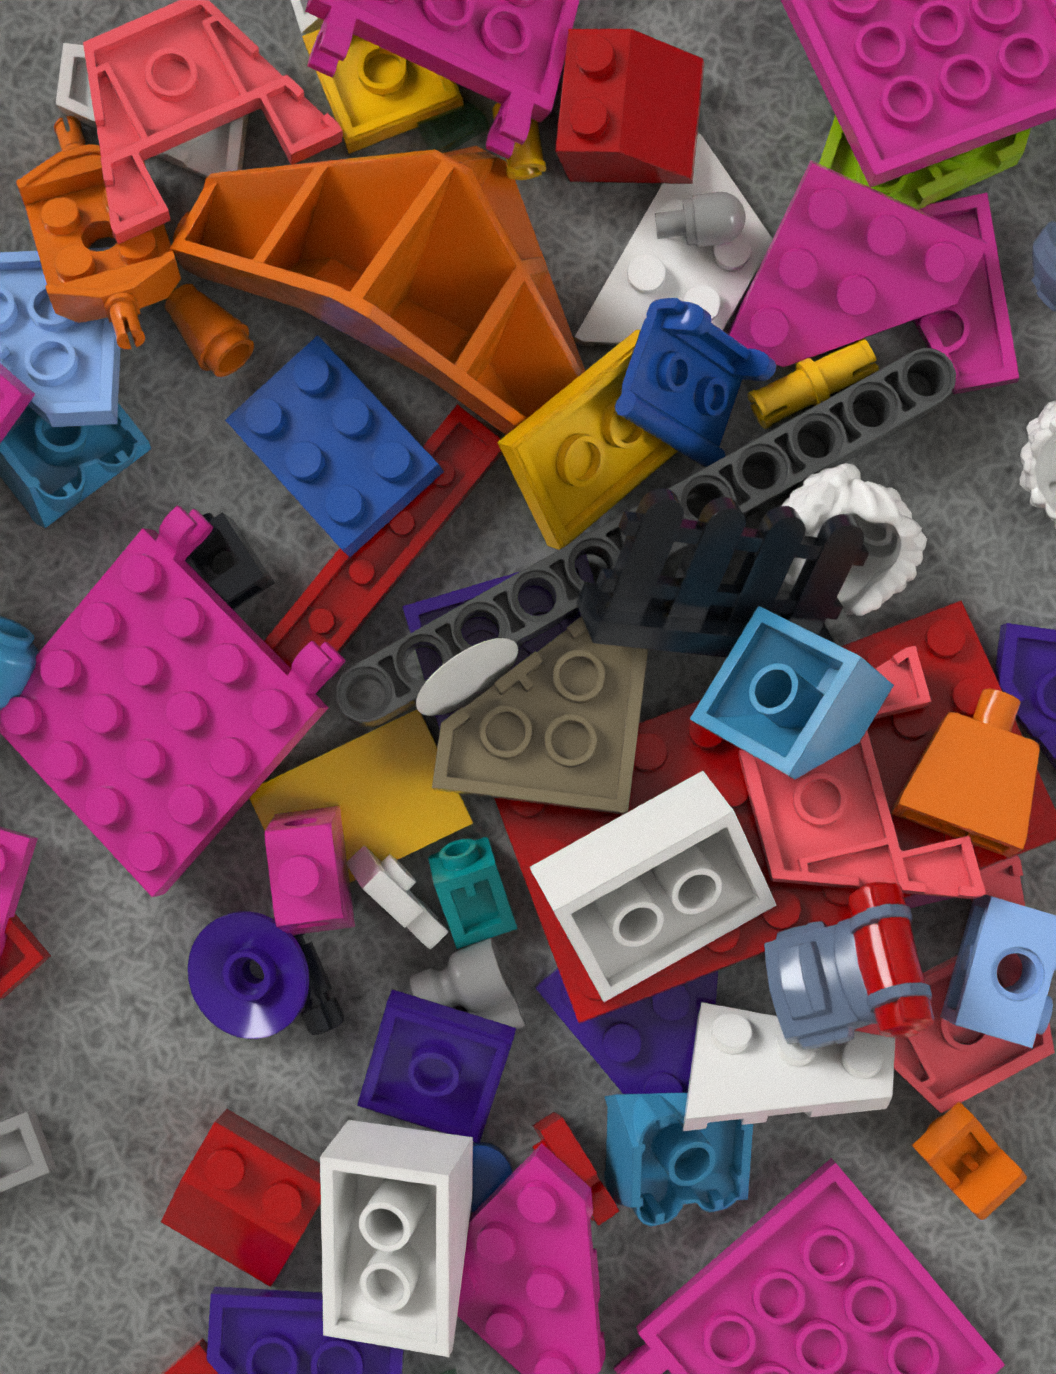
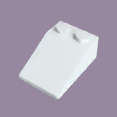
M348 1120L320 1156L323 1336L449 1357L454 1344L472 1204L473 1137Z

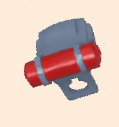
M878 881L868 883L849 895L850 919L840 921L832 926H827L823 921L792 927L778 932L776 940L764 943L769 991L787 1044L800 1043L804 1050L821 1048L835 1043L839 1045L853 1040L856 1029L870 1024H877L879 1033L889 1035L891 1038L912 1037L918 1035V1032L926 1030V1027L935 1022L930 1003L933 997L930 985L925 983L911 928L913 919L911 909L906 906L900 885Z

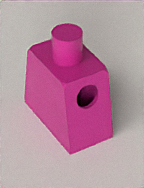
M340 806L275 814L265 830V845L276 927L292 935L355 927Z

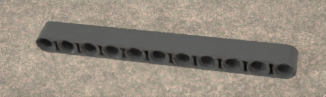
M922 348L915 350L670 487L669 490L677 495L683 507V519L698 521L689 512L687 506V497L695 493L705 494L711 497L712 500L720 497L731 498L737 502L745 518L790 494L811 474L819 473L826 468H835L919 421L932 412L951 394L956 383V371L953 363L944 353L936 349ZM918 373L924 376L931 386V396H921L915 393L908 384L907 374ZM865 403L871 406L877 413L878 426L866 427L860 424L854 416L853 404ZM812 433L818 436L824 444L825 456L822 458H811L805 455L799 447L798 434ZM758 463L764 466L771 476V487L756 489L750 486L744 479L742 473L743 465ZM638 506L629 510V512H636ZM622 515L351 666L341 675L336 685V700L343 714L350 722L360 727H374L415 706L418 693L427 680H417L407 673L405 661L408 655L415 649L421 647L429 648L441 657L442 665L457 654L472 647L463 639L461 633L463 625L471 618L478 616L490 619L498 629V638L511 639L519 647L526 641H530L560 624L565 619L567 620L579 613L577 600L585 581L581 580L576 573L574 567L575 560L585 554L596 555L602 558L608 569L613 570L627 536L622 534L619 527ZM674 542L665 564L684 554L688 543ZM532 585L541 586L552 595L554 601L553 609L541 616L530 615L520 607L518 601L519 593L524 588ZM365 679L375 680L385 689V699L382 705L377 710L369 713L358 712L349 703V693L352 687L357 682Z

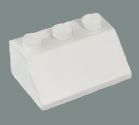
M704 771L697 773L529 867L603 1002L776 906V902L734 810Z

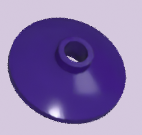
M239 911L215 919L199 933L192 945L188 959V981L196 1004L212 1024L230 1035L245 1039H261L277 1034L297 1018L306 1002L309 990V970L305 955L294 936L277 928L275 920L266 915L250 911ZM252 959L261 966L264 979L257 978L251 973L250 962Z

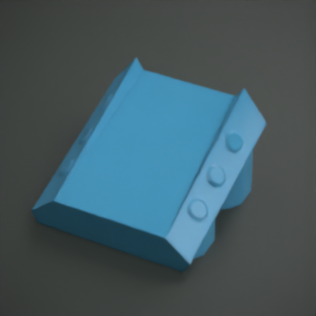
M119 403L117 424L52 427L27 405L0 443V477L30 514L35 524L46 528L151 450V446Z
M688 1093L616 1094L604 1096L608 1107L606 1169L603 1171L607 1191L615 1204L632 1208L638 1219L648 1226L670 1222L678 1215L683 1204L697 1203L702 1210L715 1212L727 1209L736 1200H748L753 1124L742 1125L741 1120L737 1119L710 1122L707 1124L706 1129L683 1131Z

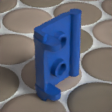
M678 298L658 299L653 301L647 310V318L643 322L622 383V392L615 404V411L621 417L706 468L726 457L725 451L719 446L742 379L766 381L774 375L776 362L760 350L746 348L711 322L712 319L709 312L699 305L681 301Z

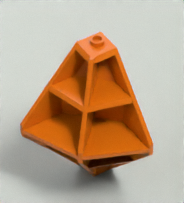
M478 146L444 153L433 149L211 173L206 177L203 190L192 210L184 214L174 232L170 250L173 251L174 256L183 269L200 278L294 306L427 377L505 435L585 372L516 181L507 177L506 161Z

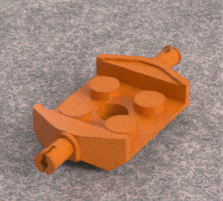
M66 116L70 131L67 132L63 118L58 119L54 124V130L62 151L56 153L16 181L26 208L47 283L45 286L55 314L77 323L108 318L109 323L112 322L117 345L122 349H132L128 333L131 332L137 348L145 342V334L142 331L138 315L141 314L140 309L169 298L181 280L173 251L170 250L171 244L164 224L123 243H116L113 247L104 251L88 249L98 239L105 237L114 238L109 218V206L101 165L100 147L94 144L86 145L81 122L76 117Z

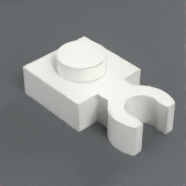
M364 845L346 862L361 888L404 928L407 927L427 948L431 950L449 932L438 921L439 917L409 890L416 883V880L391 854L381 861Z

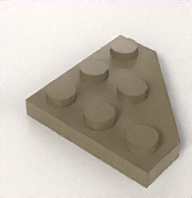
M581 616L554 640L538 652L532 653L495 681L492 687L464 708L461 707L441 723L432 789L606 813L626 814L629 808L648 649L595 644L592 642Z

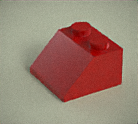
M568 29L555 152L569 181L693 184L704 74L703 58L633 29Z
M226 1109L212 1125L180 1180L161 1223L271 1287L321 1203L320 1163Z

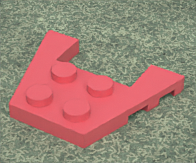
M179 0L83 42L99 140L103 178L109 206L110 224L113 236L118 244L171 221L169 210L143 161L258 109L263 111L291 165L342 142L343 131L339 123L328 113L323 115L305 98L304 90L288 75L282 76L259 54V47L209 0Z
M916 646L901 650L893 655L890 660L875 668L894 686L874 719L925 708L931 703ZM868 731L865 732L858 744L795 780L742 749L739 750L738 756L771 881L859 889L868 883L878 881L896 883L902 887L903 893L963 899H975L986 895L970 835L906 851L900 849Z
M1019 856L980 870L986 895L1025 906L1020 876H1023ZM1016 953L1004 957L997 967V979L1003 988L1014 985L1022 974V963ZM957 955L923 973L925 983L930 985L933 996L930 1003L935 1022L926 1027V1030L918 1032V1035L895 1039L894 1070L940 1113L949 1110L957 1102L960 1101L962 1103L1055 1053L1050 1023L1042 1035L1036 1034L1033 1048L956 1026L940 1017ZM870 1024L855 1030L889 1037V1035L879 1033L877 1024Z

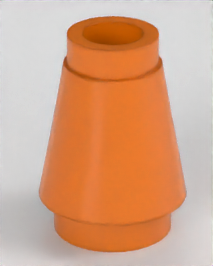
M184 284L178 287L167 298L165 310L171 316L202 370L212 371L217 377H224L237 371L250 358L254 350V343L249 338L248 326L204 293L198 291L193 284Z

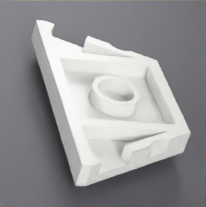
M698 133L693 184L663 183L576 333L574 341L577 344L594 347V344L617 346L635 330H641L643 322L647 318L646 313L650 304L655 300L664 298H678L681 301L699 305L709 312L712 319L711 322L721 330L725 329L757 273L773 239L701 134ZM727 192L738 198L744 207L746 216L744 228L740 235L729 243L697 247L696 244L687 245L686 236L657 239L655 213L683 210L682 200L692 199V195Z

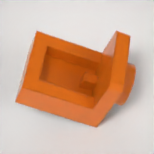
M960 1101L945 1115L935 1119L928 1126L926 1132L912 1144V1147L939 1178L980 1220L986 1219L1027 1179L1023 1170L998 1146L976 1117Z

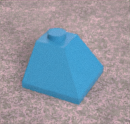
M758 606L690 717V720L795 780L858 744L894 685L861 656Z

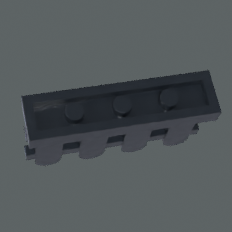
M659 488L650 491L641 499L636 512H623L619 527L622 534L627 536L614 569L602 568L597 583L584 582L577 600V606L588 633L595 644L727 658L758 606L835 643L824 623L826 619L837 620L843 608L837 596L852 565L863 566L869 552L863 544V531L856 520L847 514L831 517L822 525L817 537L805 536V524L798 512L790 506H779L770 510L763 517L758 529L745 528L746 519L737 502L728 497H720L710 501L703 508L698 521L683 519V507L673 491ZM673 543H688L675 577L661 576L660 574ZM734 551H748L734 585L721 583ZM794 557L806 559L792 591L780 590Z

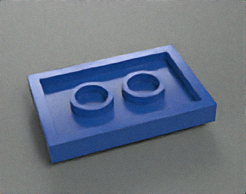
M318 335L225 419L349 557L356 553L444 472L435 459Z

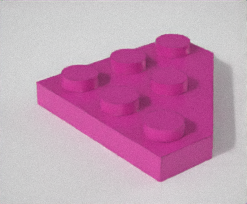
M811 160L727 334L746 348L764 352L781 367L792 365L806 358L814 357L957 304L988 244L983 239Z
M543 1144L470 1216L457 1316L521 1374H598L606 1357L604 1332L600 1331L598 1303L601 1294L597 1249L593 1248L590 1219L593 1214L591 1188Z

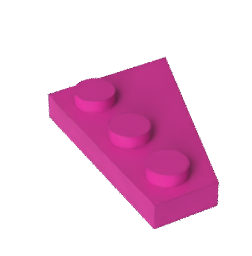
M986 192L929 204L920 209V211L983 239L988 246L958 303L914 319L913 322L926 346L944 353L952 361L956 371V383L952 390L953 395L1017 383L1019 372L988 194Z

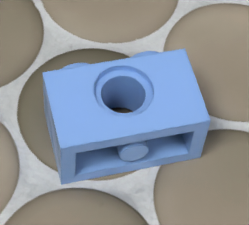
M989 895L973 899L940 1017L956 1026L1033 1048L1036 1034L1042 1035L1045 1032L1052 1015L1053 1000L1047 995L1054 970L1056 971V915ZM1016 953L1022 963V974L1014 985L1003 988L997 979V967L1004 957Z

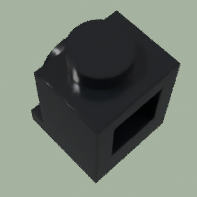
M223 512L216 517L212 513L202 515L213 526V529L208 537L191 552L185 561L235 610L275 584V582L265 570L233 519ZM223 551L230 552L233 556V566L222 574L216 573L213 568L215 556Z

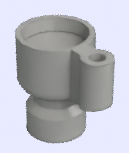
M493 938L454 952L448 960L447 967L442 971L429 968L410 975L413 996L451 1008L463 1006L470 1014L515 1027L516 1030L526 1026V1021L514 994L508 971L501 974L497 960H501L502 956Z

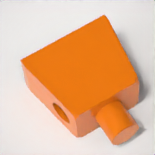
M984 689L982 690L973 718L955 712H948L926 746L896 799L890 814L955 838L970 835L972 844L1009 858L1023 850L1027 839L1040 746L1034 740L1011 732L1021 701L1013 695L999 690Z

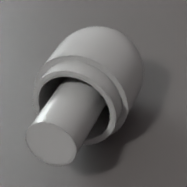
M727 192L692 195V199L682 200L683 210L655 213L657 239L686 236L687 245L696 244L697 247L721 245L733 241L742 232L746 219L742 203L734 195Z

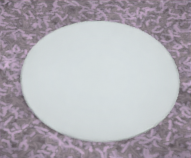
M496 638L476 644L457 654L437 669L422 686L416 699L417 710L423 715L436 716L468 705L492 687L495 681L511 669L518 655L517 644L508 638Z

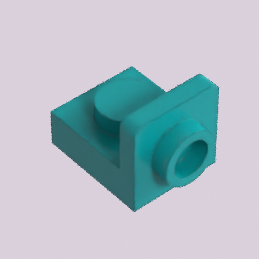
M487 837L476 840L459 839L445 845L440 852L431 854L428 857L434 886L457 949L518 929Z

